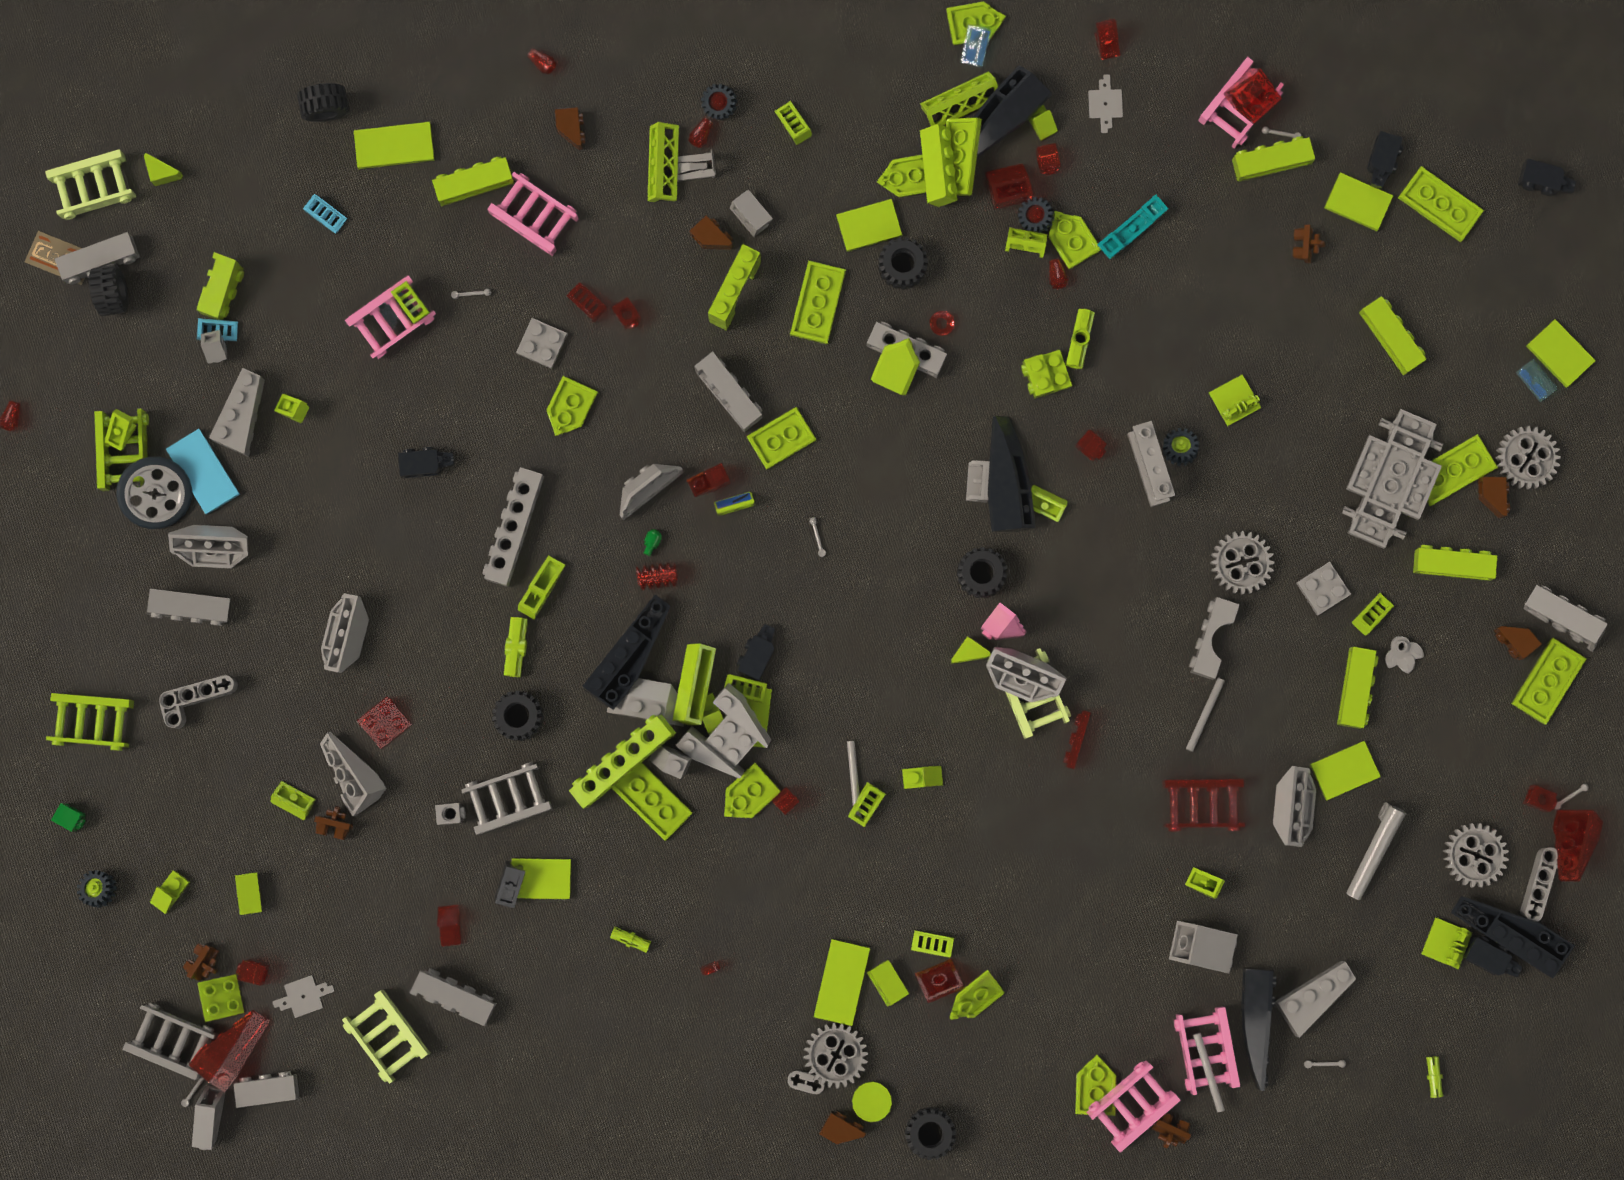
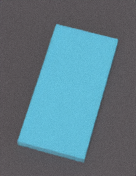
M200 429L166 448L173 462L177 463L189 477L192 493L206 515L240 495Z

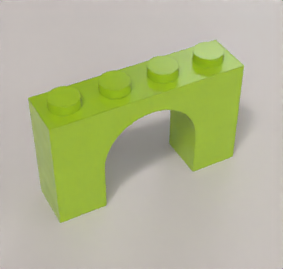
M744 244L741 246L708 311L710 323L727 331L735 315L736 303L749 278L753 280L761 264L760 252Z

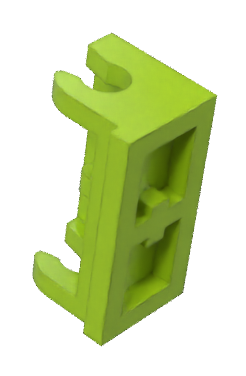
M1009 227L1005 251L1009 252V249L1012 248L1039 253L1040 258H1043L1047 234Z
M257 872L235 875L240 915L262 912Z
M889 960L867 972L886 1006L893 1005L909 994Z

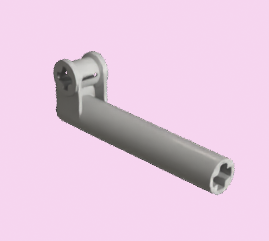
M1387 802L1382 806L1378 815L1381 821L1380 826L1346 892L1349 896L1361 900L1406 814L1404 810L1394 807Z

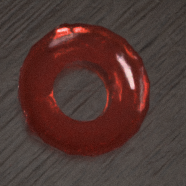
M938 311L929 320L933 333L940 336L948 335L954 328V318L948 311ZM939 318H944L947 321V326L944 329H939L936 325V321Z

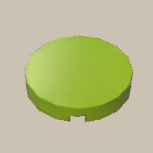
M865 1082L860 1085L854 1092L852 1099L853 1109L857 1116L868 1122H876L885 1118L890 1112L892 1105L888 1089L877 1082Z

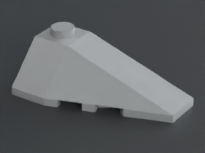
M327 732L320 743L328 765L334 769L336 776L334 780L336 784H340L343 792L341 798L351 815L356 816L379 800L386 787L374 770L335 735Z

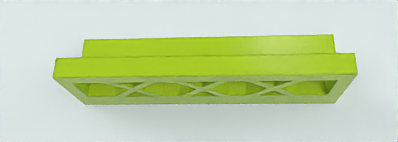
M988 71L920 103L927 115L930 126L936 124L945 125L947 119L960 118L981 108L989 98L984 96L986 90L993 87L995 91L998 85L995 77ZM970 97H978L975 104H967ZM953 105H961L958 112L954 114L949 112ZM938 112L943 113L941 120L934 122L932 115Z
M657 122L650 126L649 202H656L658 200L677 201L679 125ZM665 129L673 130V138L670 141L665 136ZM667 146L672 151L670 159L664 154V149ZM666 165L672 170V175L669 178L664 174V167ZM667 184L670 187L671 196L663 195L664 185Z

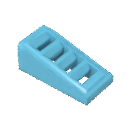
M316 194L311 197L303 208L306 213L335 234L348 220ZM317 203H320V204L316 207V209H315L314 211H312L313 208L317 205ZM323 207H325V211L321 214V216H318ZM330 212H332L333 214L330 216V218L327 221H325L324 219L328 216ZM336 217H339L338 221L334 224V226H331L330 224L334 221V219Z
M198 318L197 340H201L204 325H208L207 333L211 332L212 326H216L215 331L220 330V326H224L222 335L224 341H237L238 322ZM228 326H231V336H227Z

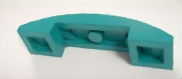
M1154 195L1114 232H1111L1099 242L1097 246L1111 259L1158 220L1168 210V207L1157 195Z

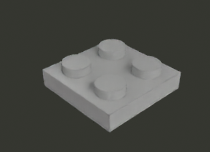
M531 318L516 354L552 369L568 334Z
M1330 562L1296 582L1317 616L1351 595Z

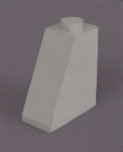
M663 744L651 754L649 760L661 771L681 779L685 776L692 759L685 753Z
M206 1085L195 1104L192 1147L201 1150H212L218 1137L226 1088Z

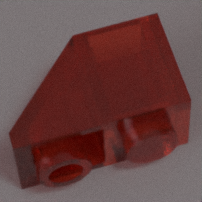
M722 463L687 479L694 497L712 493L731 484Z

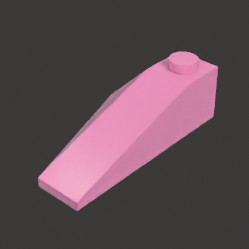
M1001 603L997 605L981 627L983 630L982 634L989 640L992 638L1002 640L1023 637L1027 631L1019 623L1020 620L1016 614Z

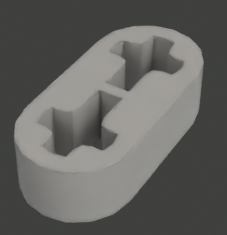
M795 1070L788 1076V1084L794 1089L811 1094H819L824 1089V1084L816 1090H812L813 1086L807 1084V1081L814 1082L815 1075ZM799 1074V1078L805 1080V1084L798 1082L797 1085H794L791 1077Z

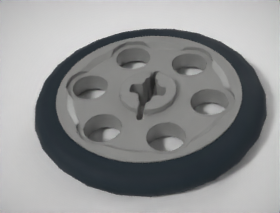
M147 457L132 463L124 470L117 485V501L123 514L132 523L148 529H161L178 522L187 512L192 500V486L186 472L177 463L162 457ZM160 469L163 475L159 479H154L151 475L152 471ZM141 476L144 478V484L142 486H135L133 479ZM170 481L178 482L179 486L176 490L171 491L167 488ZM154 488H157V491L161 494H157L156 497L153 498L152 495L148 492L153 491ZM132 496H140L142 499L139 505L131 504L130 499ZM167 500H174L176 506L174 509L168 510L165 508V502ZM149 507L157 509V514L154 517H149L146 514V510Z

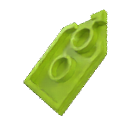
M984 1L946 8L953 46L968 43L971 28L988 31L987 39H991L1006 18L1004 14L991 8Z
M917 155L892 160L877 183L897 197L926 193L923 156Z
M1054 211V221H1052L1053 225L1050 228L1048 238L1068 269L1075 267L1101 250L1082 217Z
M910 338L884 346L871 377L874 383L900 395L907 394L920 364V360L913 350Z
M565 376L562 377L546 410L555 436L582 427L598 394L597 391Z
M756 763L749 767L740 779L737 778L726 788L724 817L753 818L781 793Z
M988 970L956 995L950 1014L951 1020L958 1019L959 1017L975 1018L1005 993Z
M1098 1055L1089 1061L1076 1075L1075 1114L1088 1115L1086 1112L1089 1110V1106L1095 1101H1100L1116 1087V1074ZM1112 1103L1104 1110L1105 1114L1115 1116L1116 1107Z

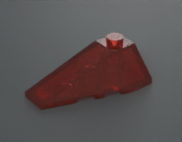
M1557 810L1553 833L1556 838L1555 848L1558 855L1557 866L1560 881L1579 882L1599 841L1603 821L1594 810Z
M252 1010L234 1023L233 1027L228 1031L219 1034L213 1042L204 1045L191 1060L189 1066L207 1082L226 1092L269 1023V1019Z

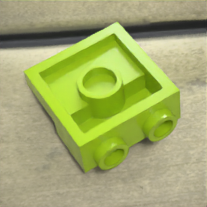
M1060 350L1025 359L1023 365H1021L1024 377L1027 376L1029 380L1027 384L1030 395L1033 394L1035 399L1072 387Z

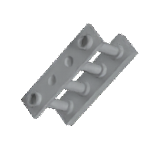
M1152 421L1133 426V431L1127 435L1150 507L1169 502V497L1175 496Z
M532 762L521 765L522 769L494 779L479 784L476 781L465 784L466 788L461 789L462 793L470 792L479 820L477 822L478 826L474 827L476 835L553 809L551 802H545V799H542L533 770L539 769L538 764L533 765ZM526 773L535 800L534 807L528 809L523 805L515 780L516 776ZM504 780L508 781L516 806V813L510 815L504 810L496 783ZM486 786L489 787L498 814L496 815L497 819L489 821V818L486 819L477 791Z
M149 1002L148 1004L141 1005L140 1009L147 1011L136 1039L125 1042L122 1050L191 1079H200L203 1071L198 1069V1062L209 1038L215 1039L219 1034L215 1033V1029L210 1026L203 1025L201 1027L159 1009L160 1006ZM154 1015L165 1019L154 1047L148 1049L143 1046V1040ZM172 1023L183 1026V1029L172 1055L168 1057L162 1054L161 1048ZM192 1030L202 1035L191 1061L185 1064L180 1062L179 1057Z

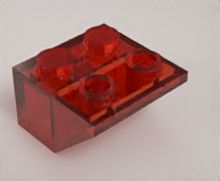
M1256 68L1248 70L1223 93L1232 107L1252 124H1255L1282 100L1264 72Z
M1023 163L985 172L994 210L1028 202L1027 199L1029 198L1032 200L1033 191Z

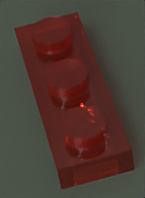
M1083 710L1081 714L1076 715L1074 725L1077 728L1075 733H1071L1068 743L1072 745L1070 751H1066L1063 762L1066 763L1065 768L1071 770L1075 768L1090 712Z

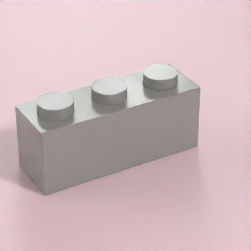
M291 1071L281 1072L279 1077H271V1074L260 1075L257 1080H251V1077L239 1078V1082L234 1083L236 1108L300 1098L297 1074L291 1075Z

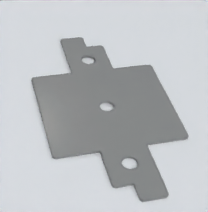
M1103 75V79L1099 80V90L1088 91L1089 118H1100L1101 133H1108V128H1112V118L1123 117L1122 90H1111L1110 75Z
M311 975L284 985L287 996L273 1001L274 1008L280 1007L281 1011L292 1008L294 1017L297 1018L323 1008L320 997L334 992V988L332 985L327 986L326 982L315 985Z

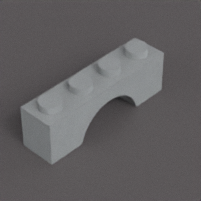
M1218 597L1214 601H1210L1207 612H1210L1208 620L1204 619L1201 630L1204 632L1202 638H1198L1195 649H1198L1196 657L1192 656L1189 667L1192 668L1190 673L1211 680L1216 679L1221 659L1213 651L1212 637L1219 627L1234 623L1239 604Z

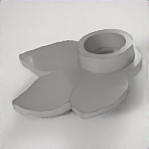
M1397 636L1392 640L1391 649L1386 654V665L1388 668L1398 665L1403 672L1409 674L1415 666V659L1423 658L1424 653L1417 643L1409 642L1404 636ZM1400 643L1404 644L1402 649H1399Z

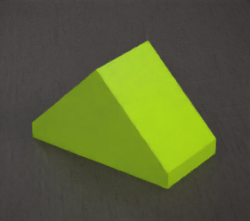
M145 153L144 159L149 178L154 186L182 179L183 175L178 170Z
M967 636L951 659V664L989 658L991 653Z
M1193 867L1185 885L1210 898L1216 899L1225 881Z

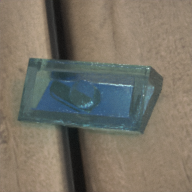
M968 25L960 63L983 67L991 33L990 29Z
M1534 359L1516 372L1540 402L1558 389Z

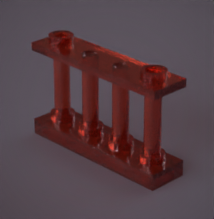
M1244 779L1162 781L1163 788H1168V792H1170V824H1163V828H1169V832H1181V828L1228 827V831H1240V827H1245V823L1237 822V792H1239V788L1244 787ZM1180 788H1187V792L1190 794V823H1178V792H1180ZM1199 788H1207V792H1209L1210 823H1198L1197 792H1199ZM1219 788H1227V792H1229L1230 823H1218L1217 792H1219Z

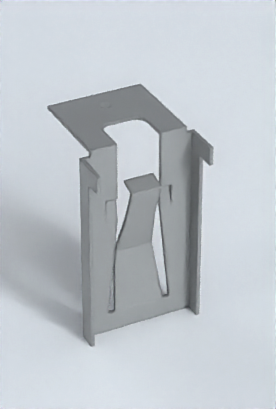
M712 149L711 153L678 157V162L712 160L713 169H707V162L678 163V174L691 170L699 171L682 175L677 174V182L710 177L716 178L715 157Z

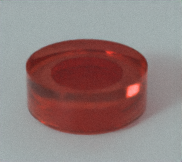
M714 961L700 967L702 975H709L720 970L721 967L718 961Z

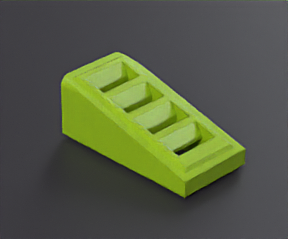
M791 101L775 110L776 115L796 145L812 136L810 128ZM790 110H792V112H791L790 114H788L787 116H785V117L782 116V115H784L785 113H787V112H789ZM796 116V118H795L794 120H792L791 122L787 123V121L791 120L792 118H794V117ZM800 123L799 126H797V127L794 128L793 130L791 129V128H793L794 126H796L797 124Z
M407 281L391 291L413 324L430 313ZM406 288L409 290L401 297L397 295ZM412 294L413 298L404 304L402 301ZM415 301H417L418 304L412 309L408 310L407 307ZM421 307L423 311L413 317L412 313Z
M1379 593L1352 621V624L1364 635H1367L1394 605ZM1378 601L1385 608V610L1378 606L1376 602ZM1371 607H1373V608L1380 614V616H1378V615L1371 609ZM1366 613H1367L1369 616H1371L1375 621L1373 622V621L1366 615Z
M731 674L727 675L725 686L728 683L732 685L734 680L736 681L735 688L739 691L740 684L743 682L742 694L747 700L763 703L767 688L766 683ZM751 684L750 694L746 695L748 685ZM756 686H760L758 696L754 697Z
M867 782L848 817L865 827L886 794ZM871 791L876 794V797L874 798L868 793ZM865 798H867V799H869L870 801H872L873 803L870 805V804H868L867 802H865L864 800H865ZM861 804L869 809L868 812L860 808ZM858 811L865 816L864 819L857 816L856 812Z
M914 930L911 950L950 958L954 938ZM923 936L922 947L919 948V937ZM930 937V948L926 949L927 938ZM935 939H939L937 951L933 950ZM943 940L947 941L945 952H941Z

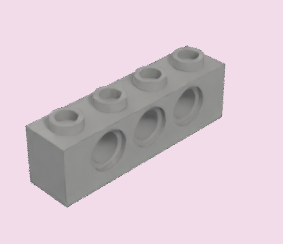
M876 322L867 341V347L882 353L884 346L889 345L884 341L886 337H893L895 343L910 338L913 350L920 360L917 370L937 378L947 356V353H944V349L938 346L931 347L921 338L913 339L909 337V333L903 330L891 329L892 326L888 323L881 322L880 324ZM927 352L930 355V359L922 360L920 354Z

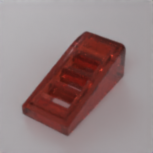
M580 282L566 295L593 322L607 310V306ZM581 289L583 292L575 299L573 296ZM585 295H588L582 303L579 302ZM592 299L593 302L585 308L584 306ZM597 304L599 307L591 313L590 310Z

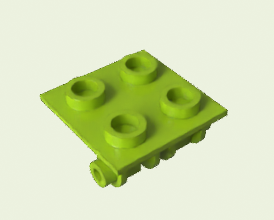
M1243 374L1209 392L1227 426L1261 409L1258 403L1260 402L1257 395L1254 396Z
M1435 917L1421 954L1459 969L1473 932Z
M236 974L197 983L205 1022L244 1013Z

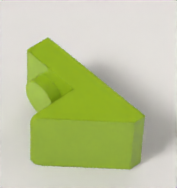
M1044 105L1029 119L1041 141L1058 132L1051 111H1047Z
M282 394L274 411L298 423H302L309 410V406L302 400Z
M118 409L114 410L104 442L122 451L136 429V425L132 423L133 417Z
M713 693L707 695L702 719L709 735L723 720L720 709L713 704L715 700Z
M941 766L902 769L904 789L943 786Z
M173 870L162 886L156 888L150 903L164 914H167L190 882Z

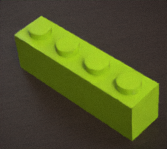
M936 124L920 130L927 203L941 207L957 201L950 128Z
M1299 136L1293 138L1291 142L1279 141L1270 147L1262 145L1250 152L1241 150L1236 153L1232 162L1237 181L1240 182L1310 165L1314 162L1315 156L1310 138Z
M495 157L491 159V162L485 164L483 162L476 163L472 168L466 170L465 168L455 170L453 174H441L432 180L441 206L514 184L506 157Z
M1381 296L1363 308L1359 314L1404 376L1426 360L1425 352L1420 346L1417 347L1413 341L1412 333L1405 330L1402 319L1393 313L1390 302Z
M1421 545V548L1415 550L1413 573L1488 581L1496 579L1497 555H1491L1490 551H1479L1478 554L1472 553L1470 549H1460V552L1452 551L1453 548L1441 547L1440 550L1433 549V546Z
M687 644L672 721L686 725L702 724L716 648L703 644Z
M1359 647L1349 648L1337 725L1362 729L1364 725L1368 724L1369 714H1367V706H1370L1372 701L1370 688L1375 683L1373 669L1378 664V656H1376L1375 650Z

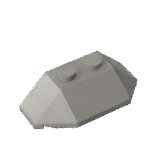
M652 464L651 466L646 465L639 471L641 474L636 478H629L624 483L625 487L622 490L620 517L624 521L683 474V469L679 466Z
M191 525L168 534L170 552L176 554L192 567L232 568L249 554L248 536L233 527Z
M345 593L342 595V599L330 611L321 646L324 669L342 673L360 657L369 622L361 597Z
M994 647L986 664L996 688L1031 703L1059 696L1067 679L1049 664L1012 648Z
M638 678L614 710L609 707L607 708V713L647 720L652 715H662L670 725L684 727V724L672 721L678 693L672 684Z
M1292 766L1276 785L1273 825L1284 845L1302 847L1313 829L1316 788L1309 768Z

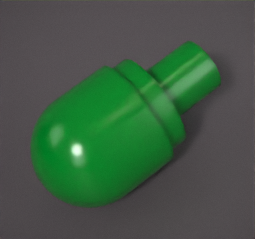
M656 529L648 531L644 540L646 548L643 554L651 556L653 549L659 547L662 539L660 531Z

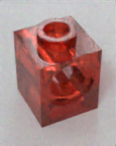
M1056 143L1037 147L1035 153L1040 174L1052 175L1057 173L1061 164Z
M628 297L611 307L625 330L628 328L631 330L640 324L641 317ZM630 311L633 315L630 319H624L622 317L623 313Z
M1089 429L1075 447L1093 462L1095 458L1100 459L1105 454L1106 450L1104 448L1107 443Z
M1530 785L1523 804L1545 813L1551 812L1557 805V793L1536 785ZM1541 794L1546 798L1543 805L1538 801V797Z
M785 787L772 802L786 815L799 803V800Z
M243 960L242 963L238 964L236 970L237 980L259 986L264 985L269 965Z

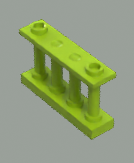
M141 408L137 409V416H132V423L138 424V435L131 436L127 444L139 443L138 455L111 456L109 454V447L111 445L104 442L111 418L103 411H94L97 488L101 491H110V485L118 483L121 475L109 474V466L119 463H134L139 459L148 457L146 425H149V416ZM141 476L133 479V482L140 481V486L144 484V478Z
M51 693L50 701L57 702L56 706H58L55 737L46 736V740L52 741V745L64 746V742L111 746L110 750L122 751L123 747L129 748L128 743H121L124 714L127 712V708H134L133 700ZM69 703L76 704L78 709L74 738H63L66 707H68ZM88 705H96L95 709H97L94 740L82 739L85 711ZM108 707H115V711H117L113 742L102 741L105 710Z

